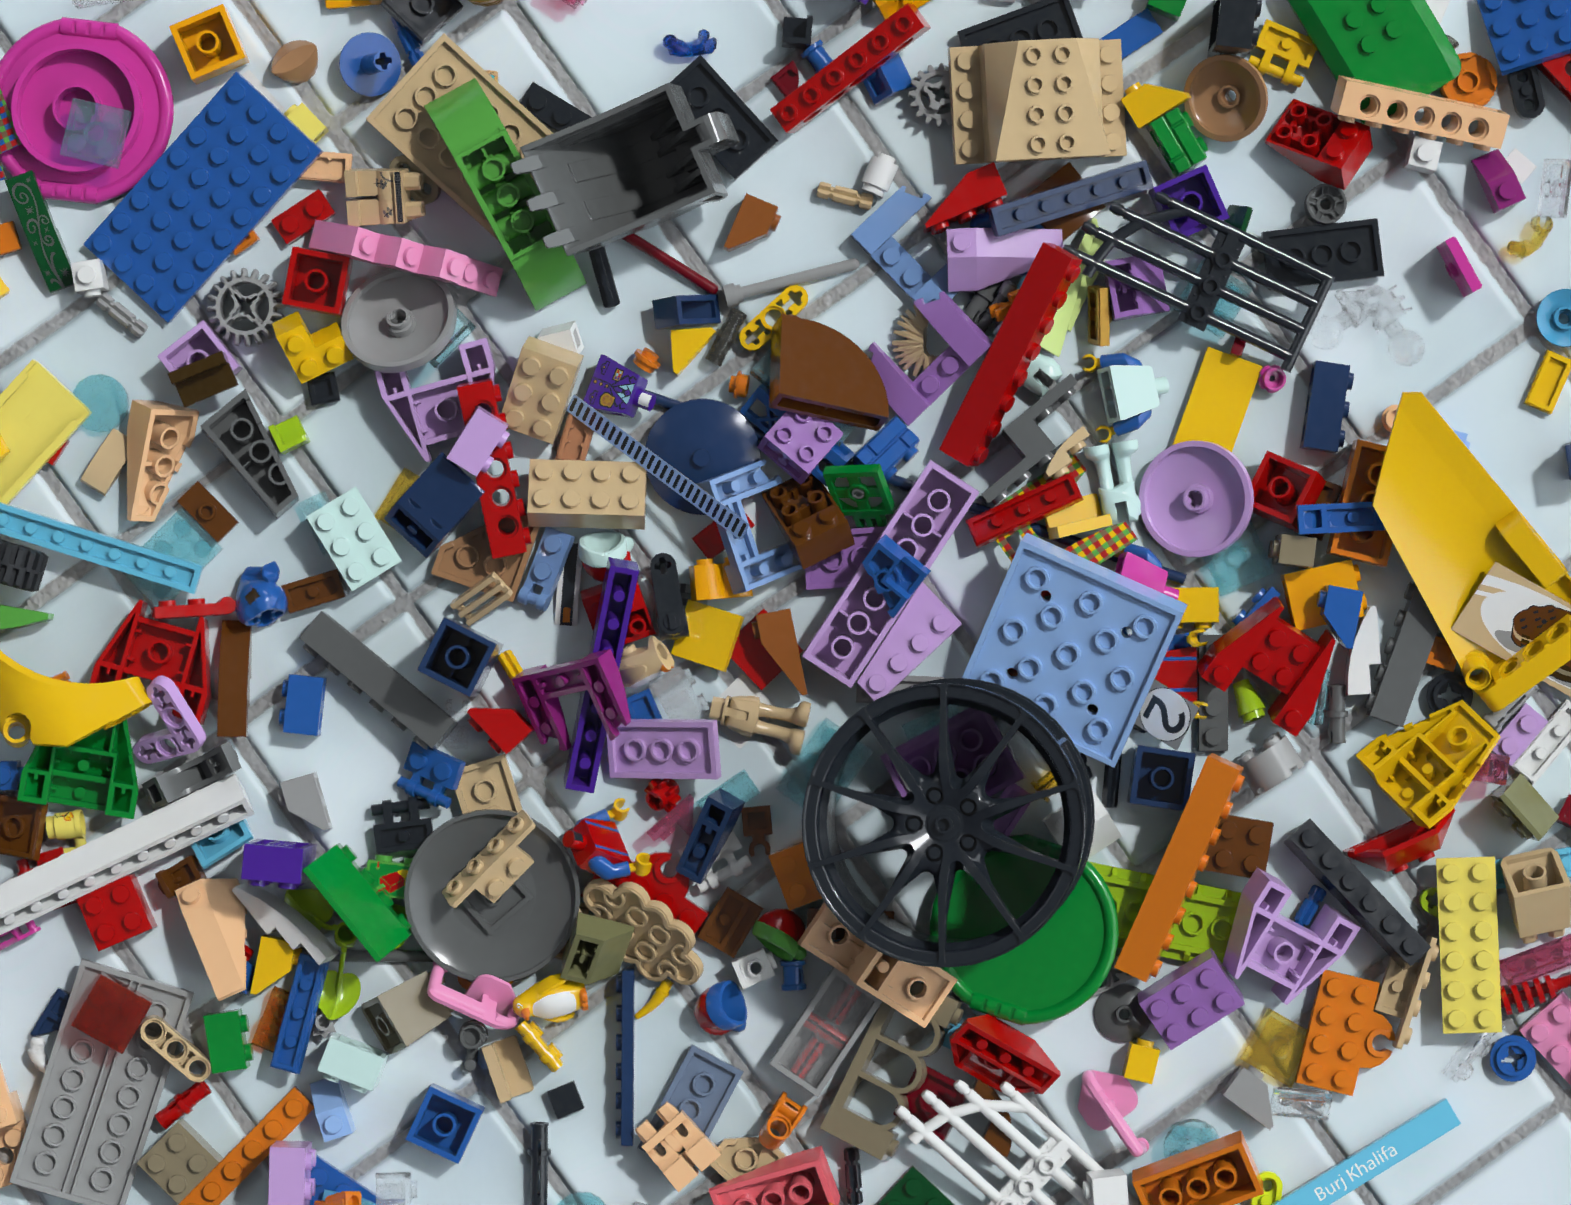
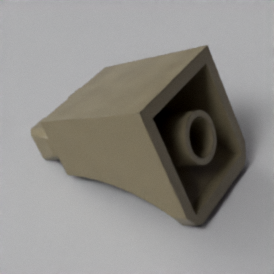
M424 971L361 1005L364 1016L387 1053L393 1054L406 1048L452 1016L451 1012L454 1011L453 1009L433 1001L427 994L431 971ZM443 975L442 984L446 982L444 975Z

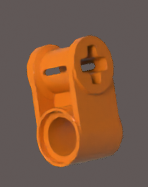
M783 1091L759 1131L758 1136L761 1145L769 1150L779 1148L800 1122L808 1107L806 1105L800 1106L788 1098L787 1093ZM770 1128L777 1130L780 1136H775Z

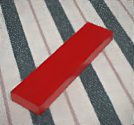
M1070 472L965 521L977 548H980L1084 499Z

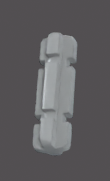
M103 293L98 298L96 305L103 311H108V315L126 329L130 328L129 331L136 337L140 338L147 331L148 326L143 321L137 320L136 316L119 302L115 303V299L109 294Z

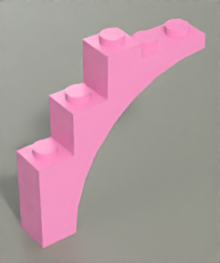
M315 220L308 247L320 252L347 256L354 260L424 276L494 297L497 296L503 273L502 268L469 258L467 255L449 249L427 246L405 238L383 235L357 226Z

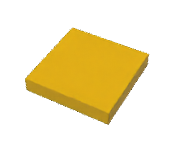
M688 599L685 612L689 637L675 640L671 654L726 672L744 617Z

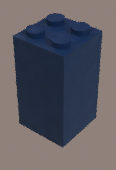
M444 617L417 670L469 697H476L481 691L504 644L453 618Z

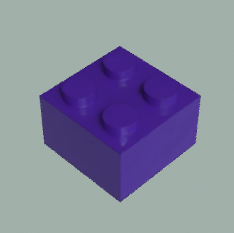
M1206 164L1148 190L1157 211L1170 209L1167 205L1159 204L1154 200L1156 193L1159 191L1222 221L1230 218ZM1187 216L1162 222L1163 225L1186 236L1208 228Z

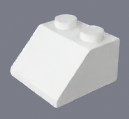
M1094 791L1095 826L1089 858L1122 837ZM1061 806L1042 819L1059 845L1063 843L1064 832L1063 807Z

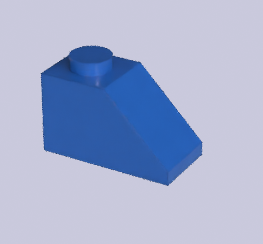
M1325 585V590L1319 591L1317 607L1321 608L1320 615L1341 646L1345 649H1353L1364 591Z

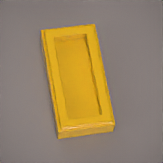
M1546 350L1524 400V404L1551 415L1571 371V359Z

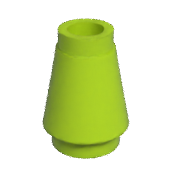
M1249 679L1232 684L1238 717L1242 718L1244 724L1254 722L1266 716L1264 712L1266 707L1252 684H1250Z

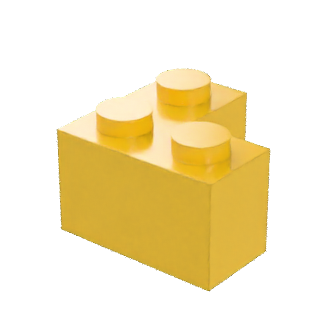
M296 311L272 323L276 338L301 384L354 359L344 341L342 330L337 322L310 334L299 311Z

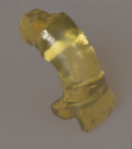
M1536 215L1533 217L1530 223L1534 230L1531 239L1519 242L1510 241L1507 245V252L1510 255H1517V257L1523 259L1537 251L1553 228L1552 219L1547 217L1545 225L1541 228L1540 216Z

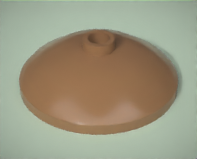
M1220 54L1209 57L1200 62L1191 71L1185 83L1184 92H1188L1192 97L1184 102L1185 110L1192 119L1194 127L1210 139L1221 142L1240 140L1253 133L1265 117L1268 106V92L1265 81L1260 72L1250 62L1239 56ZM1230 90L1235 92V100L1229 97Z

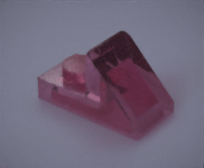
M691 793L688 794L647 832L653 841H656L659 837L664 841L676 830L672 826L675 822L690 837L693 831L694 796Z

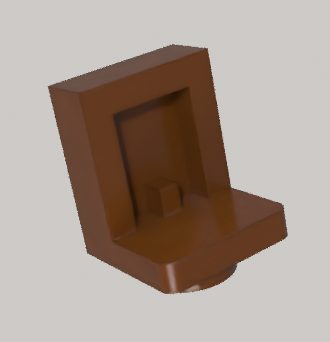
M190 855L172 867L155 873L158 887L168 899L177 897L175 890L199 879H207L196 855Z

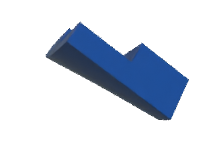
M886 534L875 544L862 562L866 572L874 580V587L878 595L882 593L890 609L887 612L892 618L899 613L931 572Z

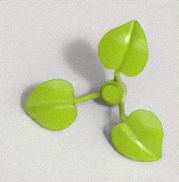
M286 890L284 896L286 904L297 910L319 931L323 927L326 930L335 932V943L341 947L338 973L333 970L327 971L318 1007L328 1020L339 1019L350 1012L356 1005L361 992L359 978L352 973L343 974L346 951L356 944L357 937L344 922L338 925L326 924L332 918L334 909L319 890ZM397 904L391 906L398 915L403 913L406 916L404 906ZM404 940L393 950L400 948L406 942V940Z

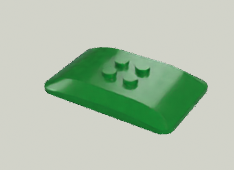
M1287 0L1336 83L1340 75L1430 94L1455 79L1461 71V62L1425 0ZM1369 97L1361 101L1360 110H1364L1369 106ZM1393 103L1388 107V116L1396 112L1397 103ZM1359 119L1365 125L1366 120Z

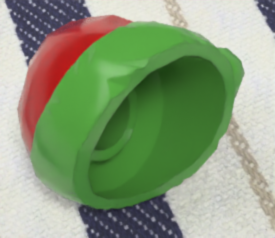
M776 908L763 914L754 923L752 934L778 958L792 961L794 958L796 960H803L807 956L806 949L797 943L806 930L803 920L797 913L789 911V909Z

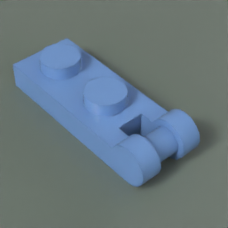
M550 527L545 528L525 583L518 593L517 601L524 605L530 603L542 612L548 609L575 540L574 536ZM536 585L543 587L540 595L533 593Z

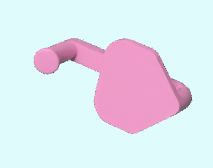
M433 962L427 987V994L433 1001L495 1029L508 1030L517 1026L520 1017L513 1012V1001L516 996L508 982L493 975L483 974L476 977L466 992L462 994L442 985L443 975L448 971Z
M1096 1070L1084 1071L1078 1102V1110L1084 1120L1092 1129L1098 1131L1112 1126L1134 1157L1145 1154L1149 1149L1148 1141L1142 1137L1137 1138L1123 1118L1131 1113L1138 1104V1095L1130 1082L1122 1075Z

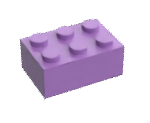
M1209 948L1138 993L1140 1006L1170 1050H1173L1245 1005L1243 994L1212 948Z

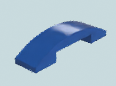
M1373 502L1296 505L1298 535L1383 531L1386 529L1372 505Z

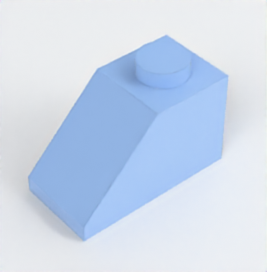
M327 1079L310 1083L315 1115L324 1142L352 1134L356 1128L340 1080L339 1083Z

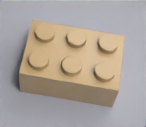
M529 336L521 349L501 412H505L508 429L553 444L559 434L584 355Z

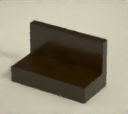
M223 351L167 373L171 384L178 391L184 408L239 385L227 355Z

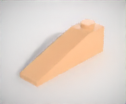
M132 400L127 424V520L155 521L169 492L168 484L174 471H179L182 465L179 461L186 447L190 448L194 440L199 416L198 410L160 401Z

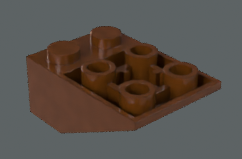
M812 474L809 475L802 485L791 478L761 493L788 546L803 570L855 545L849 523L824 484Z

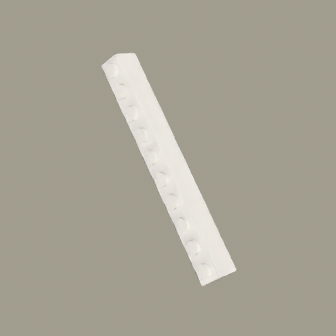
M234 773L201 790H197L182 799L169 803L161 809L144 815L123 827L117 828L102 837L89 841L83 846L64 853L43 865L36 866L32 870L0 884V935L254 815L245 789L236 774Z

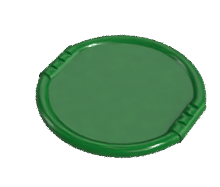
M1025 833L1024 835L1008 836L1032 851L1054 859H1059L1062 845ZM991 851L985 856V864L991 882L1015 919L1022 916L1041 896L1056 867L1011 853ZM1087 861L1082 876L1064 904L1026 942L1010 952L988 961L960 967H940L957 979L951 990L970 1009L1021 1026L1056 1020L1078 1009L1100 988L1115 959L1119 928L1117 910L1111 892L1097 869ZM958 870L955 876L947 916V938L966 939L982 937L1008 926L1009 924L986 893L964 870ZM936 893L930 914L929 932L930 935L938 937V894Z

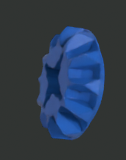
M1505 1035L1495 1042L1492 1050L1489 1052L1490 1066L1498 1077L1506 1081L1516 1082L1525 1079L1532 1073L1536 1065L1534 1047L1527 1039L1518 1035ZM1509 1046L1515 1054H1524L1516 1060V1070L1510 1062H1501V1060L1509 1056Z

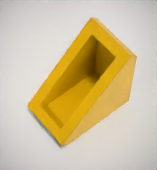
M712 327L671 330L672 364L675 375L679 376L716 335V331Z

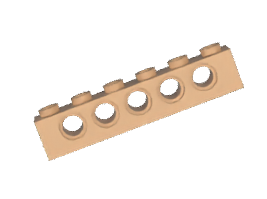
M1340 75L1338 76L1330 110L1338 114V119L1355 123V119L1366 120L1365 125L1382 129V125L1385 124L1393 126V131L1402 134H1409L1410 130L1420 132V137L1436 140L1437 136L1446 137V142L1463 146L1464 141L1474 143L1473 148L1483 151H1490L1491 147L1501 149L1510 118L1509 114L1499 109ZM1369 97V106L1364 110H1360L1361 101ZM1393 103H1397L1396 112L1388 116V107ZM1419 109H1424L1422 119L1415 121V113ZM1450 114V123L1442 127V119ZM1477 120V129L1469 133V125Z

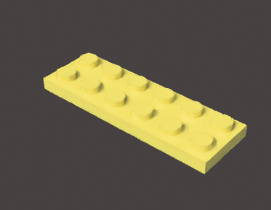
M1495 856L1436 858L1443 1034L1502 1032Z

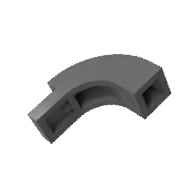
M226 742L141 785L153 810H157L231 775L242 767L236 751L232 748L230 742Z

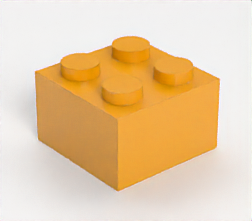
M223 4L169 26L191 80L196 85L249 63L228 9Z

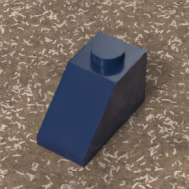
M718 294L677 295L652 300L655 329H677L721 323Z

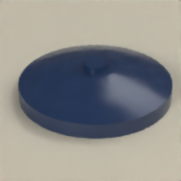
M707 398L687 400L666 411L652 427L645 445L646 448L695 484L761 460V450L757 448L759 440L748 419L731 405ZM647 471L653 488L669 505L686 513L706 515Z

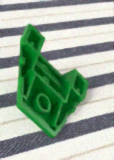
M127 719L109 729L104 730L102 728L67 748L35 746L21 773L17 801L47 805L48 802L105 811V815L134 819L139 788Z

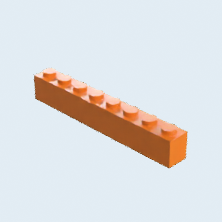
M1214 753L1207 756L1114 968L1144 982H1147L1151 976L1157 977L1163 961L1159 960L1163 950H1169L1175 935L1170 934L1174 924L1180 925L1186 913V909L1182 907L1186 897L1191 899L1197 888L1198 883L1194 879L1198 871H1204L1210 856L1206 855L1210 844L1215 846L1222 830L1218 829V825L1221 819H1227L1231 812L1233 803L1229 802L1233 792L1238 793L1243 785L1245 777L1241 774L1244 767Z

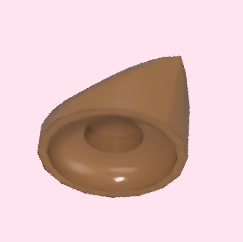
M296 40L284 44L273 58L271 72L289 83L301 84L308 81L314 76L318 68L317 46L306 40Z

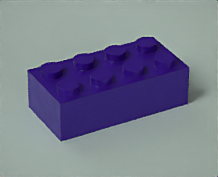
M256 839L244 843L241 879L248 880V885L263 887L270 885V883L278 882V888L296 889L299 886L306 885V882L310 879L303 872V869L315 861L317 844L269 839Z

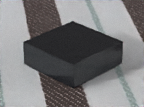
M335 372L324 373L307 381L311 406L341 400Z
M574 1080L547 1091L557 1119L585 1108Z

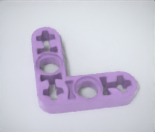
M166 676L155 677L147 687V695L166 724L167 729L145 734L134 745L133 752L135 756L146 764L194 753L206 741L204 729L175 683ZM171 709L179 712L182 716V719L175 717L172 714ZM164 739H168L171 742H173L175 748L168 746L165 743Z

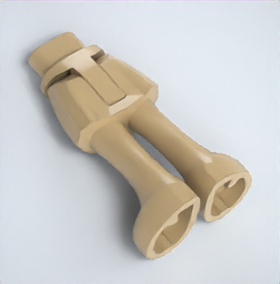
M727 695L726 699L713 696L708 719L721 721L720 725L724 726L725 724L732 731L749 738L754 733L780 739L788 744L791 754L799 756L806 730L774 725L759 720V717L787 721L801 727H807L811 703L803 701L795 708H781L761 703L760 697L755 696L731 697Z

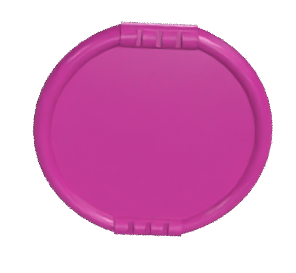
M62 17V19L43 24L22 36L10 47L0 61V89L12 117L16 134L22 143L1 153L0 161L13 177L32 170L35 173L44 199L97 205L100 202L116 198L131 190L164 153L171 136L174 119V103L169 79L161 62L148 45L129 30L119 26L118 23Z

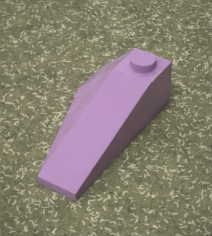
M992 228L946 229L948 293L980 291L1001 281L1004 282L1005 280L1012 279L1014 276L1028 272L1043 242L1063 247L1062 229H1022L1000 237H994Z

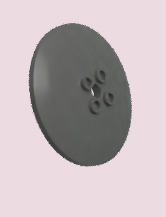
M482 809L467 812L448 820L424 840L414 855L407 873L404 890L405 910L408 922L412 925V933L418 944L443 969L471 981H474L480 975L489 974L510 982L540 970L555 958L570 938L576 916L579 912L580 886L573 860L559 838L533 818L531 819L536 827L518 846L532 857L534 863L509 887L500 899L493 903L476 889L455 909L445 899L442 891L449 881L454 879L467 866L468 862L475 858L493 837L497 836L510 819L518 814L514 811Z

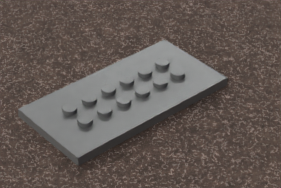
M81 959L9 1183L84 1205L126 1204L138 1167L137 1162L141 1158L171 1063L141 1038L140 1024L145 1017L158 1015L181 1034L194 992L90 960ZM154 1022L149 1023L145 1027V1033L151 1037L159 1035L162 1030L161 1026ZM177 1041L171 1042L168 1045L167 1051L169 1054L174 1055L178 1044Z

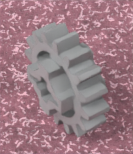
M943 63L939 64L938 70H934L932 65H928L927 74L922 71L918 72L920 81H911V85L916 90L909 91L908 93L909 97L915 98V101L910 103V108L918 107L919 110L916 117L926 116V125L931 120H935L936 126L940 128L942 121L945 120L948 126H951V111L945 114H937L939 109L951 108L949 70H944ZM942 77L941 81L934 84L927 82L931 78ZM940 89H943L945 91L944 96L947 99L942 98L938 102L935 100L936 95L932 92H939ZM920 93L927 97L930 104L928 109L923 105Z

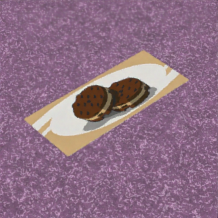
M1495 562L1451 630L1507 661L1565 615H1571V604ZM1571 660L1542 680L1570 697Z

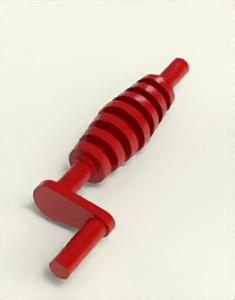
M1571 974L1557 979H1551L1550 975L1543 976L1544 983L1541 984L1538 977L1532 978L1533 986L1529 987L1527 980L1523 979L1520 980L1521 990L1517 989L1514 981L1509 982L1511 991L1509 994L1506 993L1504 986H1500L1501 1008L1504 1007L1506 1015H1513L1511 1008L1513 1004H1515L1518 1013L1524 1012L1522 1001H1526L1529 1009L1535 1007L1533 1000L1535 997L1538 998L1540 1004L1546 1002L1545 994H1549L1550 998L1553 999L1557 997L1556 992L1558 990L1571 986Z

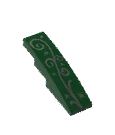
M31 170L5 180L21 225L50 293L74 285L70 259L60 232L55 226L47 201L43 198L35 173Z

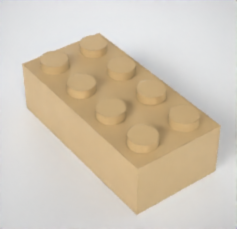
M530 459L527 504L528 526L645 530L647 470L636 462Z

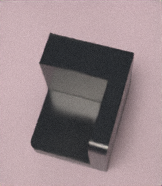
M807 15V18L784 17L782 47L798 49L810 47L813 16Z

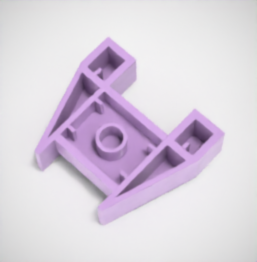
M488 338L458 345L466 374L412 389L407 371L386 373L374 370L382 399L425 462L432 461L428 445L459 437L465 428L457 385L492 378L493 385L495 384L496 365ZM480 403L475 407V410L480 406L492 413L491 407L486 403Z
M1256 868L1241 892L1222 965L1236 979H1239L1247 966L1276 981L1271 991L1284 1004L1288 1005L1347 951L1359 932L1360 927L1348 915L1327 904H1324L1309 929L1284 917L1279 913L1292 894V891L1280 879Z

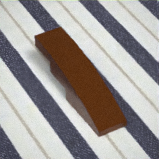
M222 620L217 737H248L252 626L244 625L239 620Z

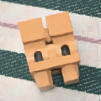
M666 1101L656 1110V1114L665 1123L661 1128L656 1130L646 1119L635 1131L643 1142L641 1147L679 1192L698 1176L699 1171L694 1167L695 1165L702 1172L722 1154V1151L682 1109L678 1111L676 1107Z

